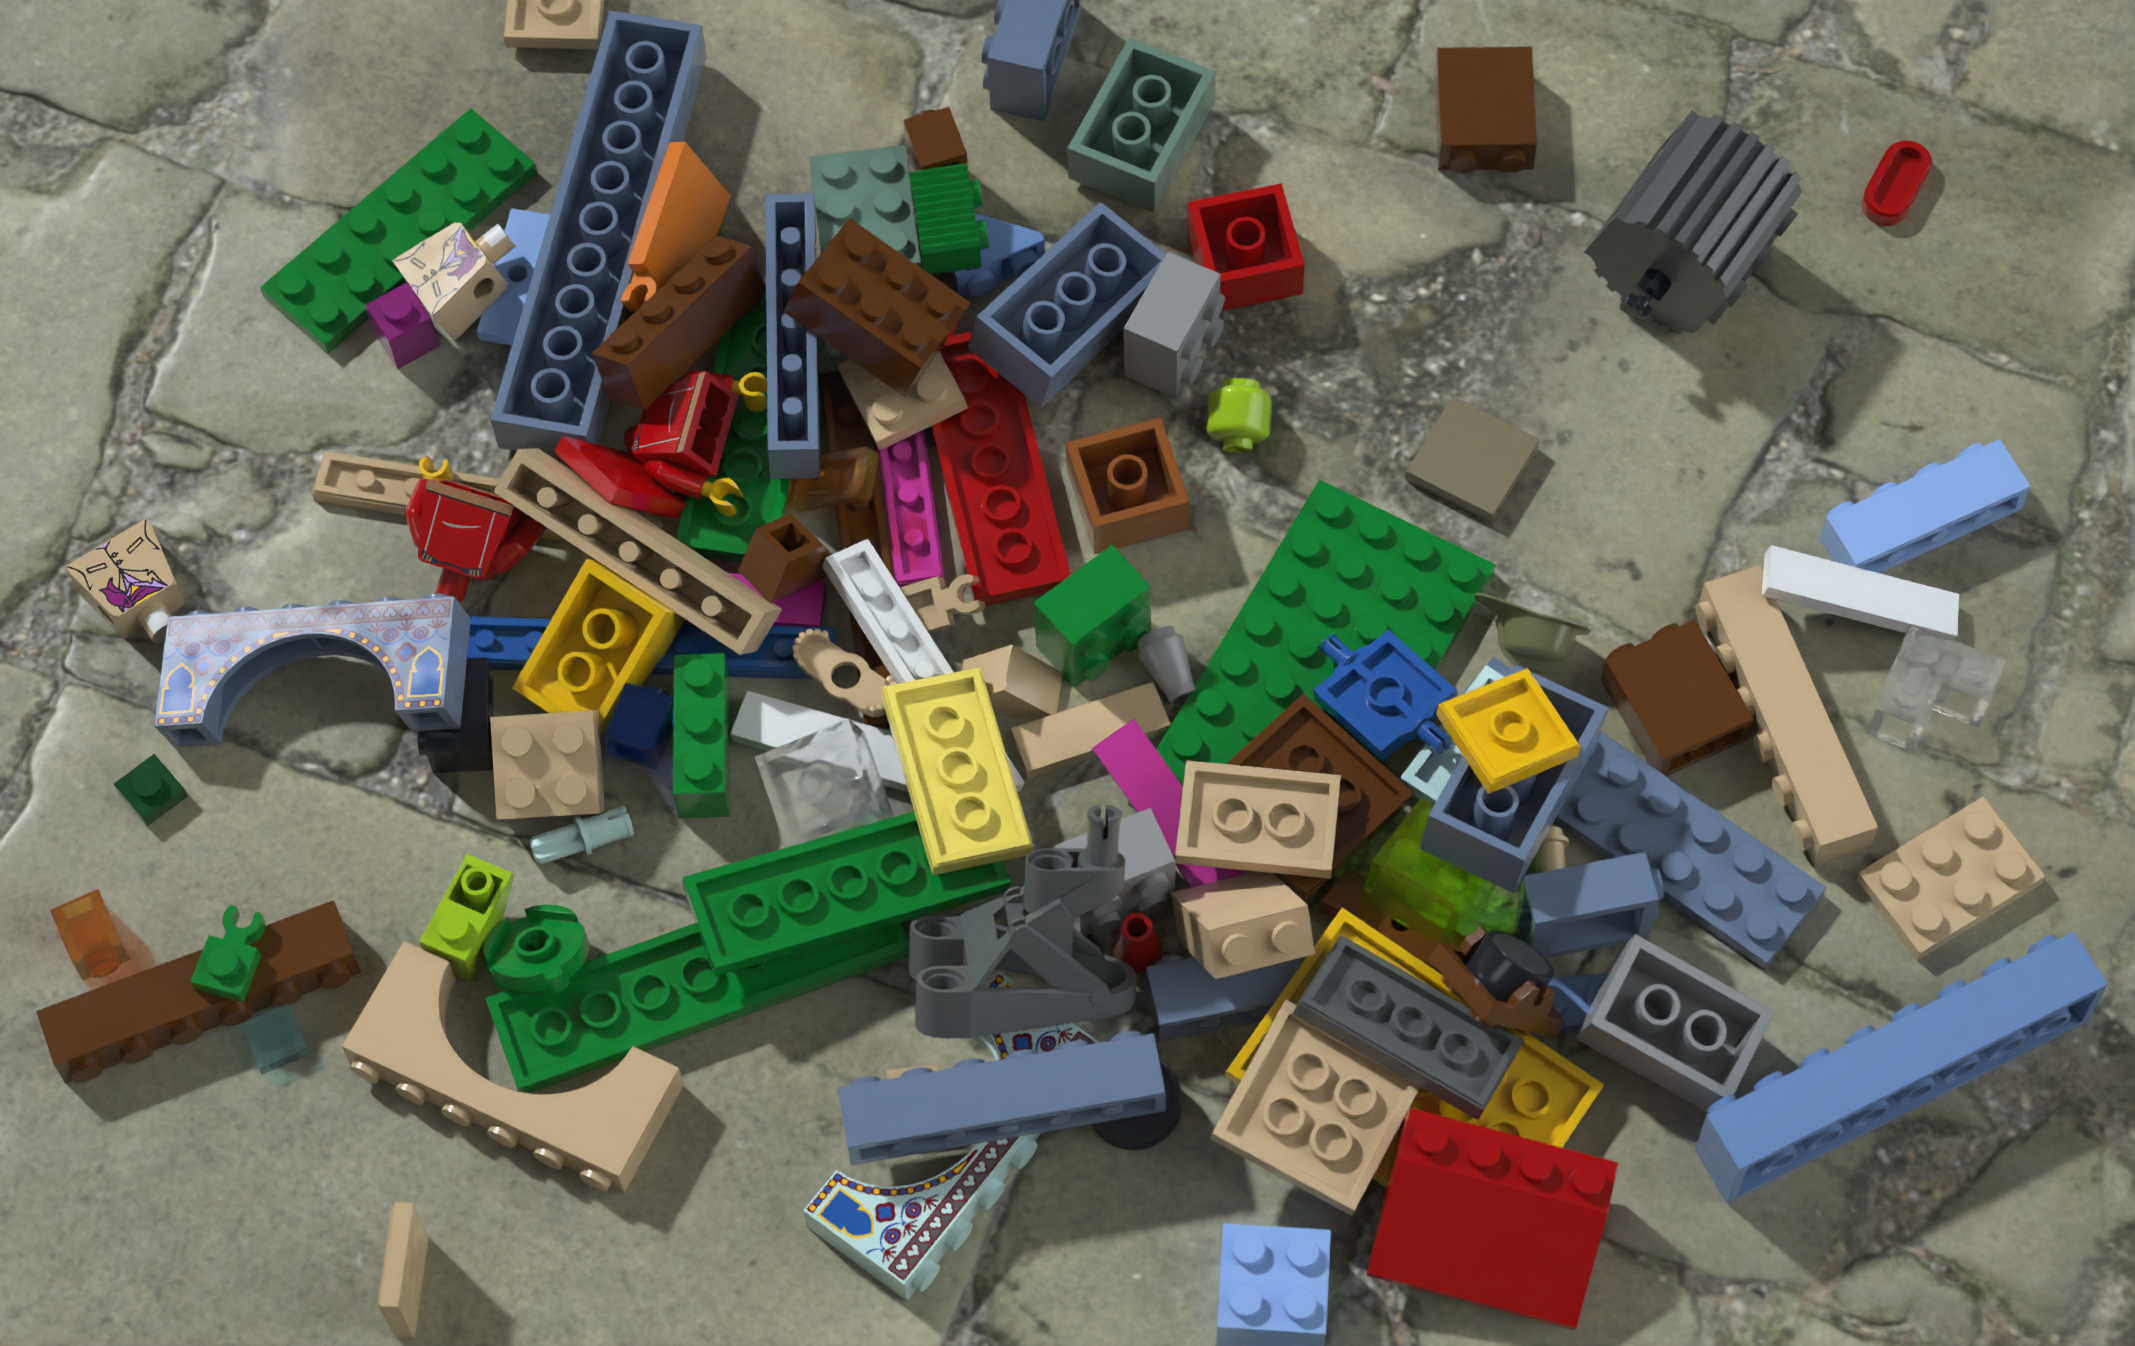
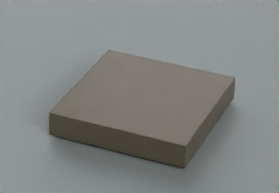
M1452 396L1407 468L1405 479L1492 523L1536 452L1540 439Z

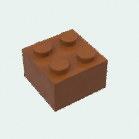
M1161 417L1066 442L1067 473L1094 554L1101 553L1111 545L1115 548H1120L1189 529L1190 501Z

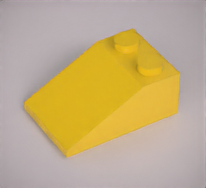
M586 559L512 689L548 713L599 710L601 735L663 658L685 618L597 560Z

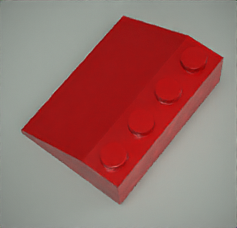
M1409 1108L1400 1126L1366 1276L1575 1331L1607 1219L1619 1162Z

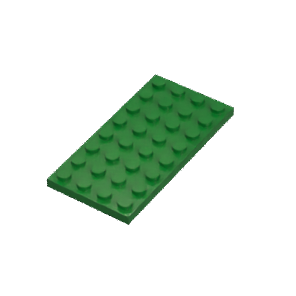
M1319 479L1195 684L1196 691L1189 694L1156 750L1183 786L1186 760L1226 764L1304 693L1383 765L1385 761L1382 762L1315 701L1313 690L1329 678L1337 667L1333 660L1321 652V643L1325 638L1329 641L1328 636L1335 634L1348 648L1355 651L1370 645L1387 630H1390L1437 672L1478 602L1473 597L1474 594L1484 592L1494 575L1496 564Z

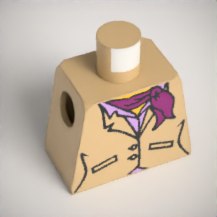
M453 223L399 255L393 260V263L410 284L431 316L455 341L507 289L508 282L494 264L514 249L516 245L499 224L495 225L478 240H475L461 223Z
M148 518L65 566L77 592L123 638H130L145 629L154 643L165 642L168 617H172L170 613L182 607L185 601Z

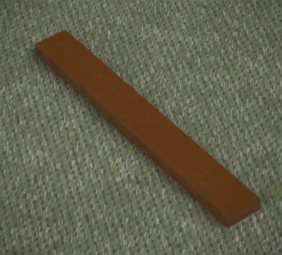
M839 371L818 374L841 550L868 539L895 580L877 445ZM849 610L855 654L861 656L868 663L871 670L886 679L891 674ZM857 669L858 681H859V680H860V677H861V674H860V671ZM863 714L864 724L880 729L890 728L887 714L880 717H870Z

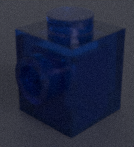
M626 683L604 734L609 756L657 771L674 730V697H671L667 691L655 685L643 684L642 687Z

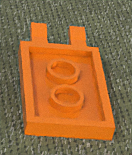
M669 142L627 263L634 271L631 283L625 288L620 301L630 312H636L644 298L645 301L649 300L677 271L702 250L706 243L715 236H718L731 195L686 142Z

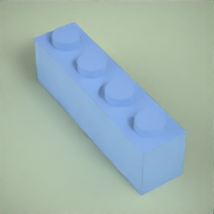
M2001 439L1985 446L1981 443H1976L1964 449L1956 459L1942 465L1937 462L1931 463L1920 469L1913 478L1898 485L1896 482L1886 483L1877 488L1869 498L1853 504L1852 501H1847L1839 504L1827 514L1820 540L1834 562L1882 573L2021 510L2031 486Z

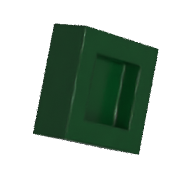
M155 754L114 783L119 795L147 827L188 797L182 785Z

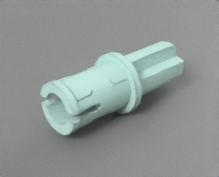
M623 805L585 819L576 816L574 817L573 824L533 836L530 839V846L535 860L539 864H544L584 851L586 856L592 854L591 849L633 837L634 830L627 809Z

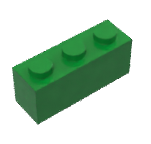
M725 653L674 655L673 796L679 819L730 817V677Z

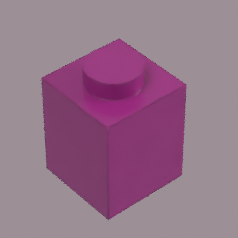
M408 282L365 305L374 334L397 369L440 346L432 318Z

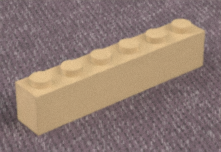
M539 448L518 449L493 491L739 655L758 651L782 611V608L774 603H770L764 596L630 508L609 504L577 473Z
M1759 565L1705 582L1700 601L1695 606L1696 615L1704 632H1711L1716 643L1714 653L1727 675H1730L1738 694L1753 717L1752 727L1755 732L1753 734V744L1756 754L1761 762L1768 761L1773 772V791L1778 803L1782 807L1788 806L1794 820L1792 822V833L1795 842L1801 851L1807 850L1813 865L1816 866L1871 848L1878 826L1776 599L1762 596L1763 570Z

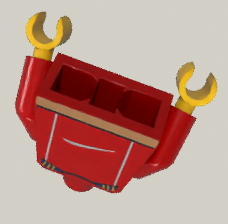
M692 370L673 383L646 410L642 411L639 424L629 427L625 432V446L635 458L645 464L647 474L664 487L698 500L701 499L702 495L708 497L720 514L732 516L737 513L734 506L721 499L727 494L743 497L740 489L729 478H721L714 483L708 482V477H714L717 474L738 396L743 397L746 407L751 411L758 412L767 409V398L761 393H767V379L758 372L749 373L741 381L733 380L734 375Z
M424 457L419 461V470L424 479H420L416 483L405 510L412 541L418 548V559L420 561L442 568L435 593L454 596L457 601L463 602L470 577L487 580L496 578L498 574L508 572L532 550L547 530V527L498 495L452 481L454 473L447 459L443 460L441 469L435 473H432L433 463L430 457Z

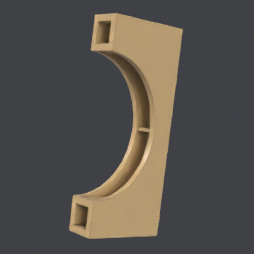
M403 941L342 1045L351 1065L350 1070L368 1082L377 1083L379 1079H382L397 1086L395 1088L396 1092L415 1104L422 1105L427 1100L442 1107V1114L457 1124L469 1126L470 1122L476 1123L488 1129L487 1134L504 1146L514 1148L517 1143L534 1151L533 1156L537 1160L551 1168L559 1170L565 1165L580 1172L579 1177L585 1183L598 1190L607 1191L610 1186L625 1193L684 1086L679 1068L632 1046L626 1057L610 1073L598 1081L574 1091L548 1095L529 1094L496 1085L466 1065L448 1041L446 1010L451 991L456 983L450 962Z

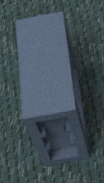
M1646 852L1525 875L1522 879L1516 911L1521 938L1539 951L1546 959L1624 944L1635 934L1643 939H1649L1653 920L1659 918L1658 901L1664 899L1662 878L1657 868L1650 870Z

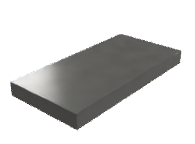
M1342 935L1338 938L1293 1012L1297 1017L1476 1120L1480 1119L1524 1042V1039L1500 1025H1496L1495 1028L1482 1025L1469 1014V1008Z

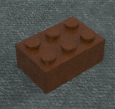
M849 218L799 280L783 312L905 397L953 335L971 303Z

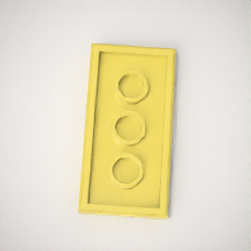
M981 668L882 687L881 697L932 875L1026 856L1033 851L1034 846Z

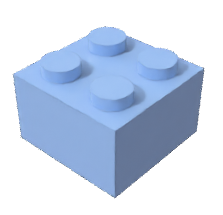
M1223 1223L1216 1346L1325 1345L1331 1230Z

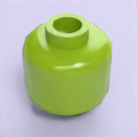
M1245 378L1222 380L1221 387L1215 388L1208 396V435L1212 439L1223 443L1224 451L1232 453L1251 452L1253 444L1265 441L1270 435L1271 396L1267 391L1260 388V383L1256 380Z

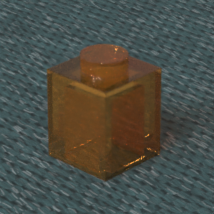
M99 889L50 910L70 960L82 981L90 977L100 978L116 971L120 964L131 960L110 909Z

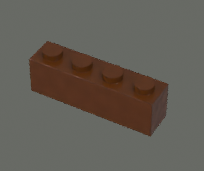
M715 236L592 352L609 399L646 410L766 294V284L752 246Z

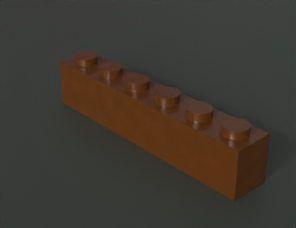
M335 901L324 903L266 925L262 937L250 944L251 947L258 948L261 958L243 1003L194 990L190 981L203 951L201 949L37 1010L36 1013L54 1067L65 1084L71 1081H89L98 1077L103 1072V1069L122 1062H140L151 1056L156 1049L172 1043L183 1045L193 1042L201 1037L204 1031L220 1025L234 1026L247 1021L252 1016V1013L271 1006L277 1008L289 1006L297 1002L303 994L319 988L333 989L344 985L351 979V976L361 973V969Z

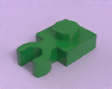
M230 905L223 914L222 923L226 931L223 939L211 935L208 936L190 983L194 990L243 1003L261 958L258 948L251 947L250 944L262 937L266 923L262 913L255 912L249 926L238 928L236 923L239 920L240 913L236 906Z

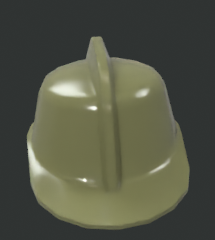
M1476 593L1473 596L1476 601L1498 613V645L1503 655L1513 665L1516 664L1524 669L1528 668L1531 671L1554 675L1560 673L1564 668L1566 658L1570 653L1576 635H1588L1591 633L1587 626L1578 622L1539 614L1512 602L1483 593Z

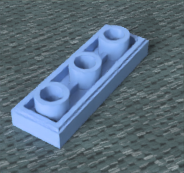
M511 208L505 232L516 247L495 264L508 282L507 289L481 315L477 329L480 341L506 345L513 344L550 214Z

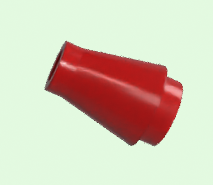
M1132 913L1122 921L1121 928L1112 942L1111 954L1112 957L1123 960L1132 966L1136 974L1145 973L1146 967L1154 966L1161 959L1163 946L1159 936L1152 927L1151 920L1142 913Z

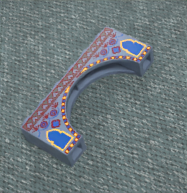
M440 593L426 595L424 599L402 600L396 597H382L376 602L368 603L336 600L326 606L307 607L301 604H286L281 609L270 610L240 607L234 612L215 614L196 610L189 612L187 616L168 617L154 727L173 747L221 744L223 732L232 711L241 698L257 682L275 670L302 659L325 655H339L362 659L388 673L394 689L395 711L411 731L461 728L471 618L454 596L451 597Z

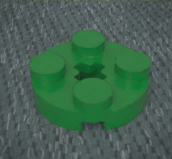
M550 904L535 905L524 909L526 917L511 923L508 916L494 926L485 940L483 950L494 985L500 989L516 992H536L541 990L544 994L548 995L560 993L569 986V977L573 976L583 966L589 954L590 944L584 926L579 923L577 915L571 909L563 906ZM541 945H545L543 948L537 950Z

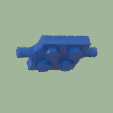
M1387 630L1370 645L1355 651L1348 648L1335 634L1328 636L1329 641L1326 638L1324 639L1320 650L1333 660L1337 667L1329 678L1313 690L1315 701L1382 762L1408 741L1418 737L1434 750L1437 755L1444 753L1443 748L1447 750L1450 747L1452 738L1445 734L1434 722L1438 718L1436 715L1438 704L1457 697V689L1390 630Z

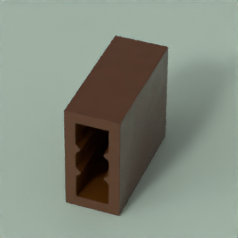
M1437 47L1434 76L1438 170H1452L1457 173H1469L1474 170H1500L1506 173H1515L1521 170L1534 169L1537 134L1532 47Z
M1695 620L1681 626L1677 623L1669 624L1658 630L1652 636V639L1636 646L1633 643L1621 645L1613 650L1605 659L1601 677L1602 684L1649 765L1665 776L1748 740L1753 717Z

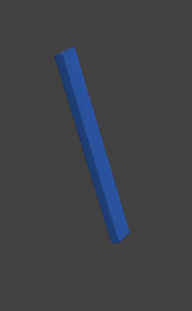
M470 617L467 658L487 657L491 670L522 671L551 619ZM683 623L665 655L649 675H674V655L725 653L729 677L814 680L804 673L794 660L792 648L795 645L794 641L796 638H799L801 632L806 633L807 629L814 631V629L818 628L821 632L827 631L830 641L836 645V628L772 626L758 651L739 655L694 624Z

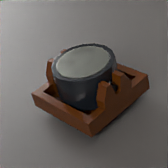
M1479 926L1463 940L1460 946L1439 942L1429 957V960L1443 975L1441 978L1443 984L1454 993L1460 995L1470 1006L1469 1014L1486 1027L1495 1028L1496 1025L1512 1028L1526 1036L1537 1033L1556 1037L1566 1022L1553 1007L1555 993L1548 986L1555 975L1554 968L1539 951L1512 934L1498 930L1488 932L1484 927Z

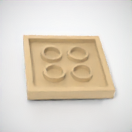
M1285 999L1216 1125L1210 1140L1352 1216L1420 1087L1293 1014L1297 1005Z

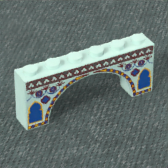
M1000 971L986 986L1023 988ZM1073 1023L979 1037L986 1044L995 1061L1006 1059L1007 1055L1019 1050L1030 1049L1035 1050L1037 1053L1058 1050L1061 1045L1071 1041L1083 1040L1089 1042V1044L1099 1043L1098 1040ZM1041 1133L979 1143L962 1160L945 1172L910 1185H870L847 1177L836 1170L803 1210L807 1228L907 1301L916 1289L922 1292L933 1282L940 1270V1265L937 1263L949 1248L955 1251L965 1242L973 1228V1224L970 1221L982 1207L988 1210L997 1202L1005 1189V1183L1002 1181L1014 1166L1022 1169L1029 1162L1038 1146L1035 1140Z

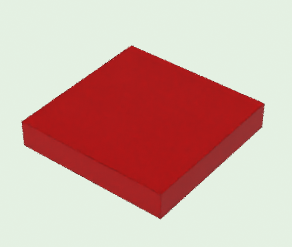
M562 436L555 449L557 455L609 504L673 519L679 518L686 505L672 490L650 477L646 472L645 465L630 452Z

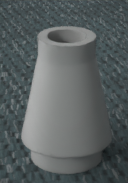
M1164 626L1153 630L1137 641L1140 650L1137 654L1138 659L1165 693L1170 704L1185 701L1190 693L1196 691L1183 635L1176 634L1173 626Z

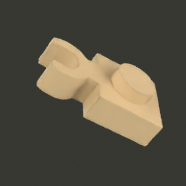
M973 575L958 576L952 581L949 588H946L944 578L939 576L900 587L929 634L956 626L953 616L954 611L977 614L986 608L983 601L976 600L966 603L964 600L965 589L968 586L980 583L979 577Z

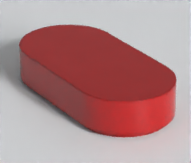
M1903 140L1892 144L1886 150L1867 184L1862 198L1861 206L1863 213L1871 222L1881 226H1893L1899 224L1907 217L1929 177L1932 166L1931 155L1923 145L1915 141Z

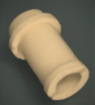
M1551 826L1534 857L1536 873L1566 868L1564 848L1569 845V840L1566 836H1563L1562 828Z

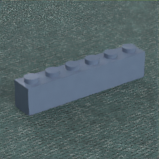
M814 193L766 194L767 414L770 479L820 478L818 336L783 312L797 283L817 259Z
M1135 1031L1123 1032L1113 1036L1110 1041L1089 1044V1042L1083 1040L1071 1041L1061 1045L1058 1050L1037 1053L1035 1050L1030 1049L1019 1050L1007 1055L1006 1059L985 1062L983 1059L978 1058L966 1059L956 1063L954 1068L932 1071V1069L925 1067L914 1068L905 1071L898 1078L880 1080L872 1076L861 1077L851 1081L849 1086L838 1088L851 1165L1166 1111L1165 1088L1154 1034L1141 1035V1033Z

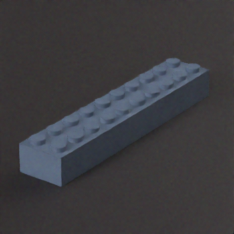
M609 11L490 419L498 448L514 451L518 449L539 448L551 457L560 458L555 449L562 436L599 445L611 399H609L592 352L635 313L630 312L620 301L625 288L631 283L634 271L627 263L669 142H683L707 58L702 25Z

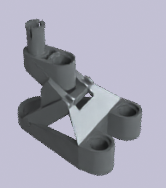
M1096 805L1088 809L1087 848L1037 849L1027 854L1023 887H1011L1004 892L1002 897L961 914H928L917 917L911 922L908 972L916 980L915 1027L919 1032L934 1038H974L1115 1017L1127 1012L1134 1005L1137 974L1132 966L1123 960L1101 954V950L1097 945L1073 928L1074 918L1109 902L1124 887L1126 859L1122 854L1118 853L1119 829L1122 818L1120 809L1106 805L1104 825V820L1100 817L1101 806ZM1006 914L1008 927L995 924V921ZM993 969L1038 974L1052 988L980 986ZM1107 984L1112 985L1115 988L1108 989Z

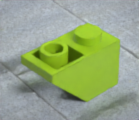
M466 854L419 940L421 948L449 961L455 976L474 984L486 962L483 950L485 940L494 926L503 920L514 879L513 873Z

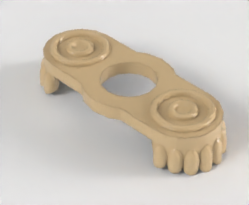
M818 628L814 629V631L807 629L806 633L801 632L799 634V638L795 639V645L792 647L793 656L804 673L822 684L830 697L839 701H846L863 714L870 717L886 715L881 691L884 686L897 684L892 676L889 675L886 679L869 668L868 663L861 656L847 653L832 643L828 632L825 630L821 632ZM842 665H851L860 671L861 677L854 687L843 689L837 687L832 682L831 678L834 670Z

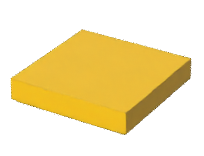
M1528 668L1438 704L1437 717L1488 794L1570 761L1579 755L1581 746Z

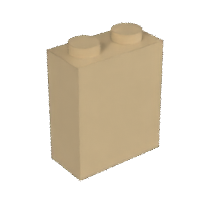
M1256 871L1171 893L1178 941L1215 979L1315 954L1308 905L1274 873Z

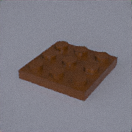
M1304 693L1226 763L1229 765L1341 775L1331 877L1413 802L1414 793ZM1274 873L1304 901L1330 879Z

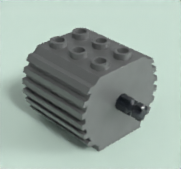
M1692 110L1660 146L1585 250V253L1593 259L1596 265L1594 269L1599 279L1601 276L1605 278L1608 282L1606 287L1612 293L1616 291L1622 296L1620 300L1629 310L1628 313L1632 317H1638L1643 320L1651 317L1653 318L1652 321L1660 326L1665 324L1672 327L1670 331L1680 334L1682 331L1694 333L1706 320L1714 325L1727 307H1732L1746 289L1748 284L1745 281L1753 271L1756 272L1773 250L1771 244L1777 236H1781L1797 216L1798 213L1791 207L1802 193L1798 184L1801 180L1800 176L1796 171L1793 174L1787 168L1789 162L1783 156L1779 159L1773 153L1775 148L1769 143L1766 145L1758 141V135L1752 131L1750 134H1747L1741 130L1743 126L1736 122L1730 125L1722 121L1724 117L1715 114L1711 118L1703 117Z

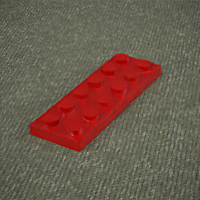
M967 332L951 336L940 350V353L956 381L968 409L930 427L967 575L979 577L980 583L970 586L973 601L985 602V606L1047 593L1069 577L1071 573L1025 394L967 348L972 333Z

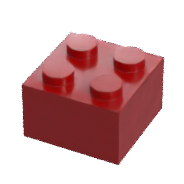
M1282 183L1187 202V233L1195 263L1221 274L1220 294L1225 296L1221 311L1303 294L1305 264Z

